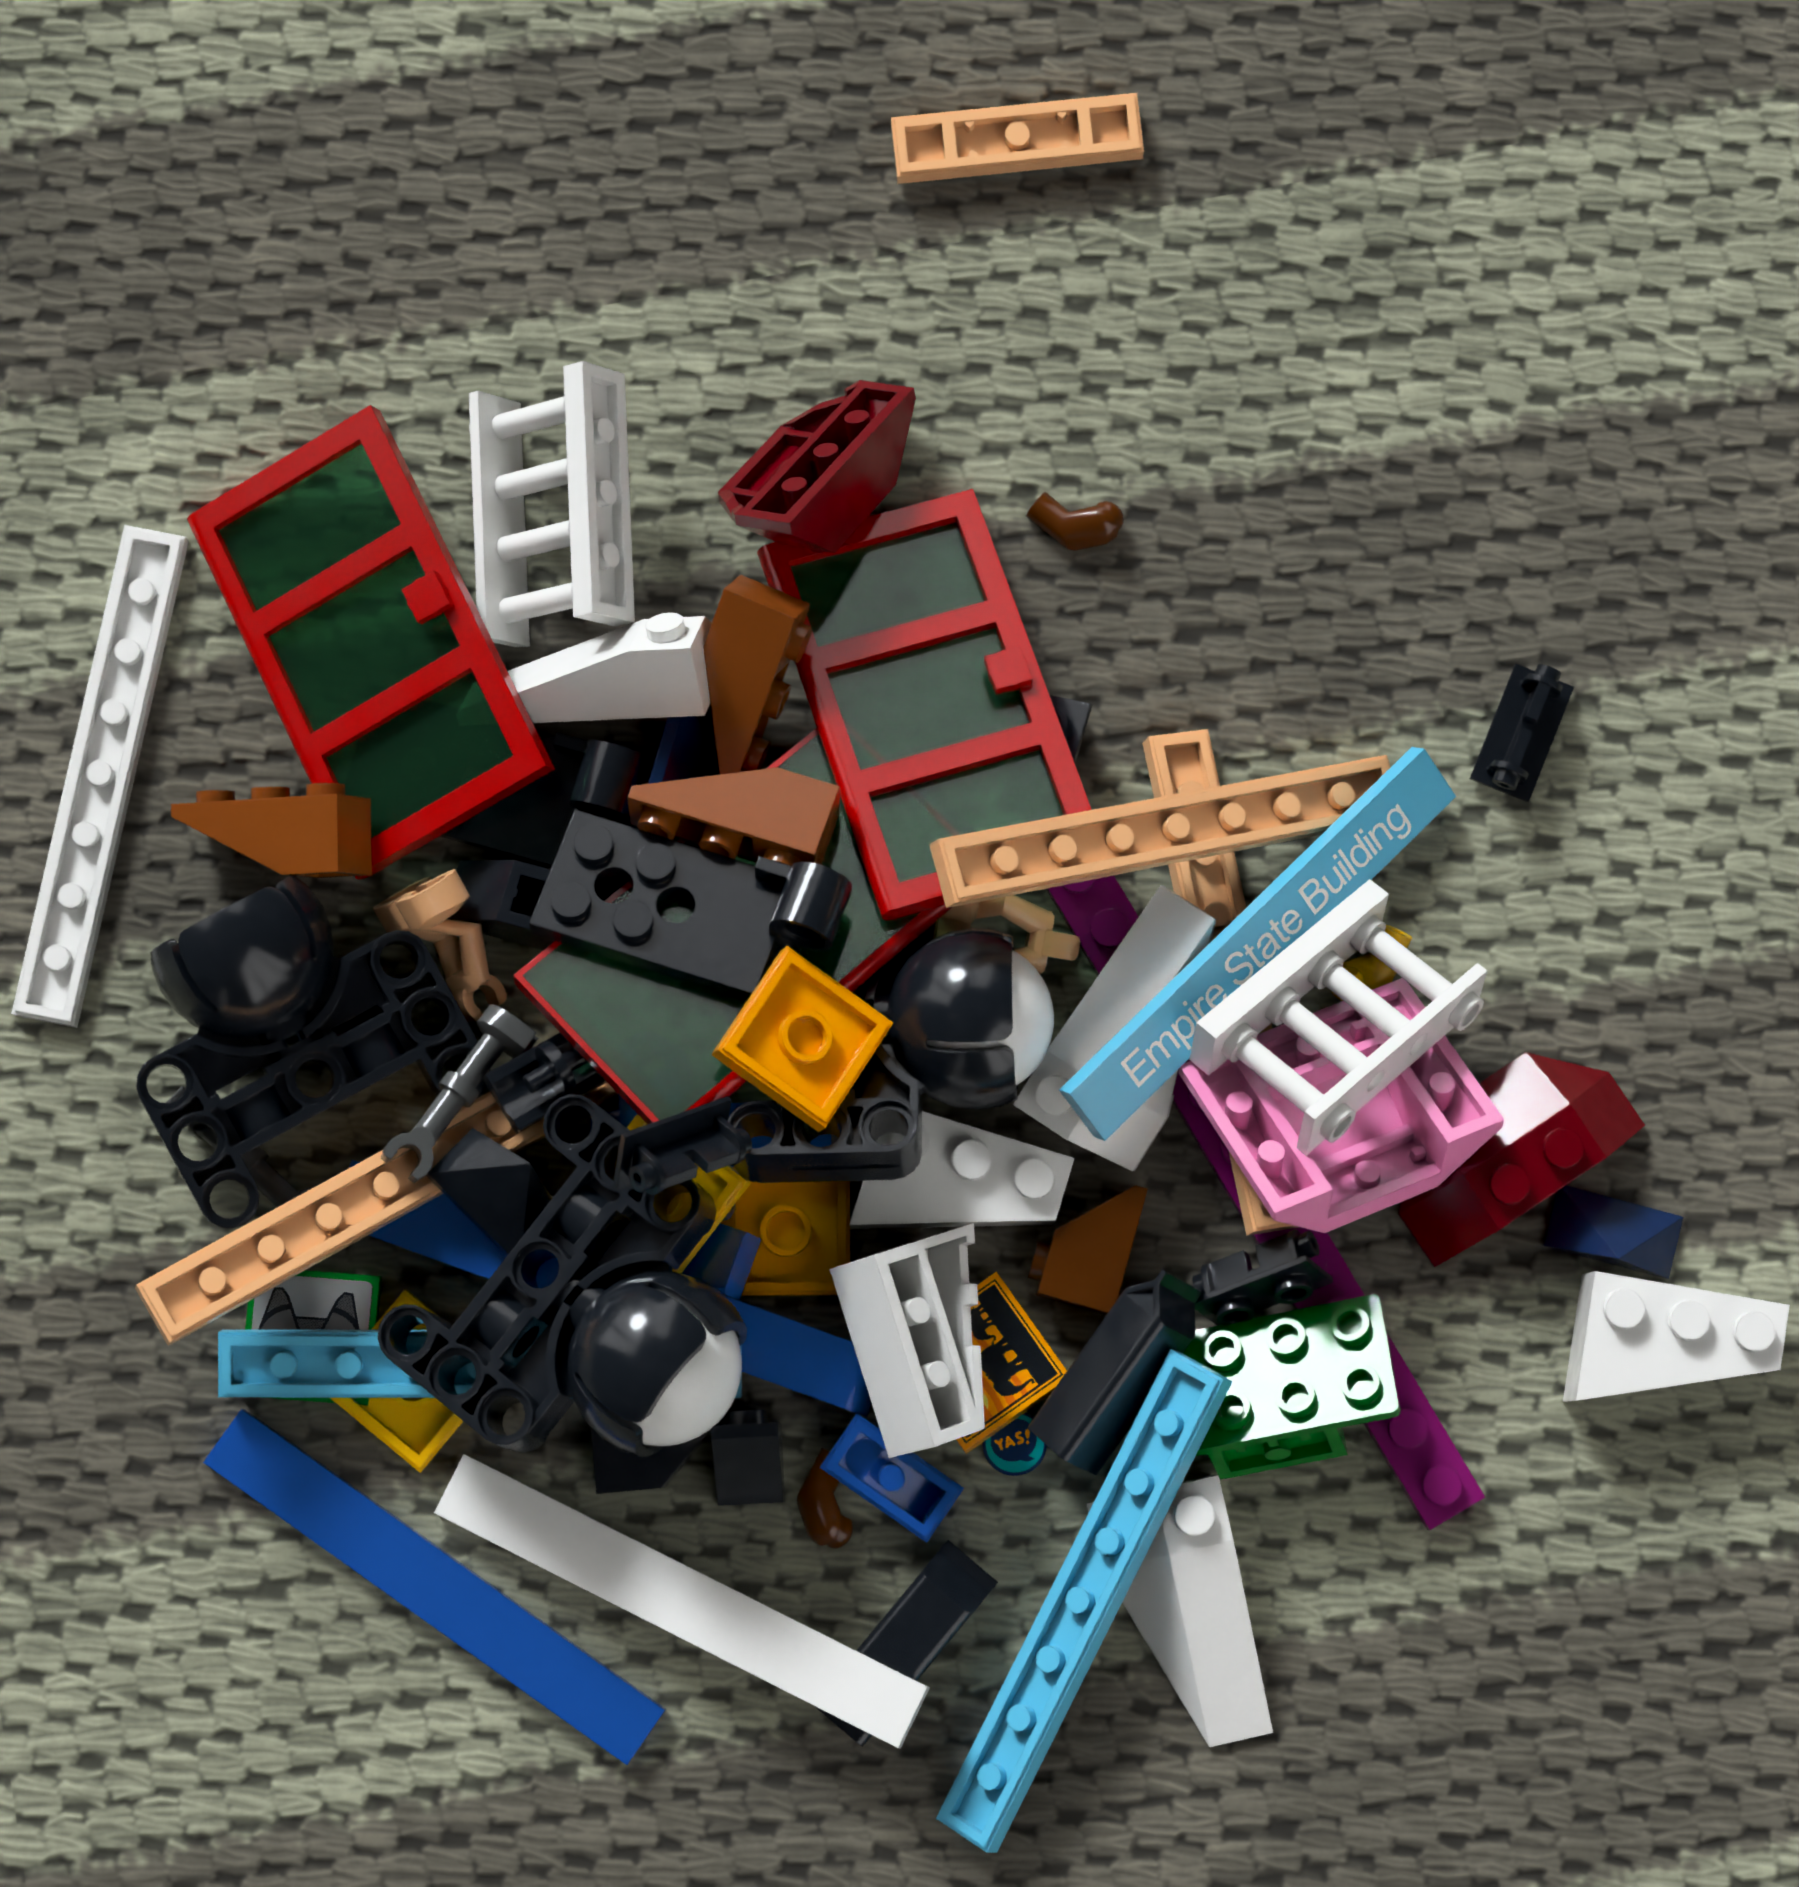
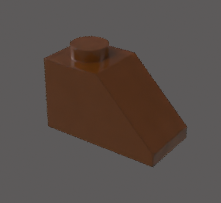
M1135 1185L1056 1229L1050 1244L1038 1241L1028 1278L1039 1281L1036 1295L1107 1315L1118 1299L1148 1189Z

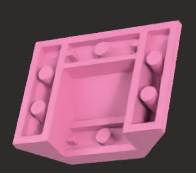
M1403 978L1372 989V991L1409 1020L1413 1019L1425 1008L1409 983ZM1345 1001L1313 1013L1366 1057L1370 1056L1390 1038ZM1285 1024L1257 1035V1041L1322 1094L1327 1093L1347 1075ZM1446 1036L1441 1038L1358 1110L1354 1121L1338 1140L1330 1143L1325 1139L1307 1156L1296 1148L1304 1112L1240 1060L1231 1062L1228 1059L1209 1076L1191 1061L1184 1063L1178 1072L1272 1219L1321 1233H1327L1438 1187L1503 1127L1504 1118Z

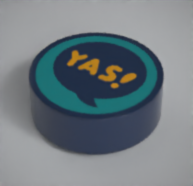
M1025 1412L982 1442L983 1454L987 1462L996 1471L1005 1475L1019 1476L1033 1471L1042 1462L1046 1454L1047 1445L1028 1429V1425L1034 1416Z

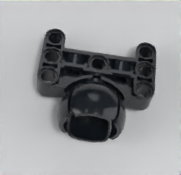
M296 876L280 881L276 884L277 888L265 887L183 930L180 933L178 943L175 939H170L150 952L152 971L161 993L179 1015L199 1029L196 1035L152 1057L143 1064L137 1075L136 1089L143 1107L202 1214L210 1223L221 1228H236L245 1225L254 1217L259 1207L260 1195L257 1185L241 1155L415 1061L431 1090L438 1096L442 1091L439 1087V1082L443 1078L442 1069L445 1062L454 1056L466 1059L478 1043L426 945L418 936L409 931L395 930L378 937L341 958L334 957L332 929L324 907L310 887ZM398 944L411 951L415 965L409 977L402 979L392 978L383 971L380 964V954L386 946ZM423 1000L433 1001L443 1009L445 1025L439 1034L433 1036L424 1035L415 1029L411 1021V1012L417 1002ZM375 1006L378 1007L379 1015L342 1035L337 1036L335 1031H332V1029ZM297 1034L300 1041L288 1047L285 1039ZM314 1061L328 1068L331 1073L332 1084L327 1094L322 1097L312 1098L302 1094L298 1089L295 1081L296 1072L303 1063ZM163 1066L179 1070L184 1076L186 1083L183 1095L177 1101L171 1103H160L153 1099L148 1093L146 1086L149 1075L155 1069ZM261 1067L263 1068L265 1076L221 1099L216 1091ZM483 1079L476 1087L480 1092L479 1096L487 1088ZM194 1123L210 1127L217 1139L213 1155L202 1161H194L185 1157L178 1145L181 1131ZM225 1180H233L240 1183L246 1189L248 1195V1203L244 1212L231 1219L217 1215L210 1204V1194L214 1186Z

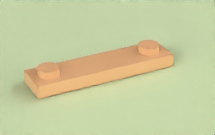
M1137 93L891 117L897 184L1141 160L1144 155Z

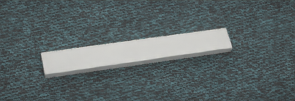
M124 525L11 1012L15 1016L75 1028L78 1027L189 543L185 536Z
M463 1454L434 1512L454 1524L901 1749L930 1687Z

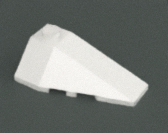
M663 613L511 669L508 673L532 723L705 716L711 702L703 647L712 622L705 616L682 617L677 613ZM478 682L475 683L458 715L460 725H498Z
M1160 885L1055 1037L1043 1060L1032 1073L1013 1105L1064 1139L1130 1171H1135L1169 1117L1174 1097L1172 1093L1178 1070L1106 1141L1098 1139L1091 1134L1059 1089L1212 941L1217 919L1165 886Z
M1209 1475L1183 1481L1122 1603L1209 1747L1270 1734L1273 1733L1219 1476ZM1094 1502L1086 1504L1088 1513Z

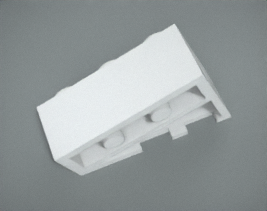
M922 1111V1155L919 1165L904 1178L863 1181L849 1226L850 1229L955 1227L966 1226L974 1223V1227L1053 1225L1058 1215L1074 1158ZM887 1133L879 1137L876 1142L882 1145H893L903 1140L905 1136L900 1133Z
M974 1223L829 1269L889 1458L933 1448L985 1429L981 1346L973 1345L971 1307L978 1305L977 1284L969 1283L967 1246L975 1243Z
M1599 1271L1582 1274L1563 1402L1781 1370L1790 1305Z

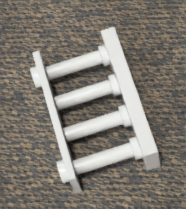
M585 361L563 366L564 396L521 408V403L485 392L475 391L469 393L476 608L494 643L512 647L530 646V618L573 609V617L615 627L635 622L625 374ZM565 423L567 458L523 469L522 434ZM568 484L569 520L525 531L524 496ZM570 546L572 582L528 593L526 557Z
M1370 879L1196 1022L1190 1061L1209 1076L1228 1059L1231 1062L1240 1060L1303 1111L1304 1117L1296 1148L1306 1156L1325 1139L1330 1143L1338 1140L1348 1130L1358 1110L1454 1027L1459 1031L1468 1027L1478 1016L1484 1004L1480 994L1487 970L1477 963L1455 983L1452 984L1385 932L1386 924L1383 922L1389 894ZM1357 951L1361 954L1369 951L1432 1002L1413 1019L1409 1020L1343 968V963ZM1314 987L1318 989L1327 987L1390 1038L1370 1056L1366 1057L1299 1002ZM1271 1023L1276 1026L1284 1023L1347 1075L1327 1093L1322 1094L1257 1041V1035Z

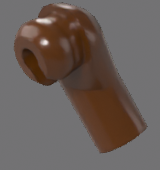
M1046 492L1035 501L1026 515L1027 518L1063 547L1073 551L1108 544L1117 537L1118 531L1124 523L1121 509L1112 502L1103 501L1099 502L1096 506L1070 512Z
M821 1448L797 1495V1505L806 1533L810 1539L817 1545H827L830 1548L838 1549L850 1540L853 1533V1525L851 1519L841 1514L834 1495L840 1482L820 1468V1465L830 1452Z

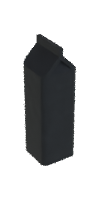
M1163 1269L1155 1280L1127 1287L1028 1425V1429L1060 1458L1089 1473L1097 1475L1133 1425L1170 1349L1184 1353L1194 1339L1196 1332L1195 1302L1202 1292Z
M947 1540L856 1651L918 1681L998 1582L952 1542ZM816 1707L860 1746L863 1747L871 1738V1734Z

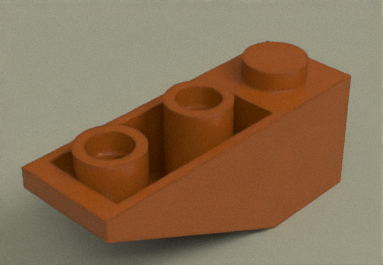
M739 575L724 588L703 647L720 775L762 769L771 746L770 741L763 739L769 718L777 720L780 717L791 691V684L783 682L790 660L796 663L800 661L812 633V627L804 624L811 605L810 603L743 575Z
M778 767L634 785L631 787L627 797L631 825L637 826L639 830L672 840L677 838L699 845L701 849L733 859L739 857L757 863L760 856L789 866L796 862H811L821 865L840 814V786Z
M307 784L306 796L291 797L290 788L254 787L251 788V799L235 800V791L205 790L196 792L195 803L171 804L172 818L281 875L309 878L372 875L371 798L346 795L345 784Z

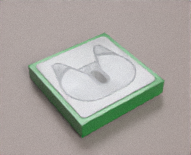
M304 1270L248 1302L245 1330H371L378 1322L382 1276ZM259 1397V1398H273V1399H286V1400H299V1401H313V1402L335 1403V1402H334L332 1399H330V1398ZM352 1398L358 1404L368 1406L369 1398Z

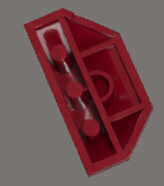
M859 380L844 389L845 396L819 403L786 422L772 434L717 492L720 504L737 526L780 544L807 548L813 552L836 553L897 484L916 400L914 388Z
M1525 1052L1479 1083L1504 1118L1503 1127L1438 1187L1399 1203V1217L1433 1267L1442 1264L1501 1230L1606 1159L1645 1126L1610 1072Z

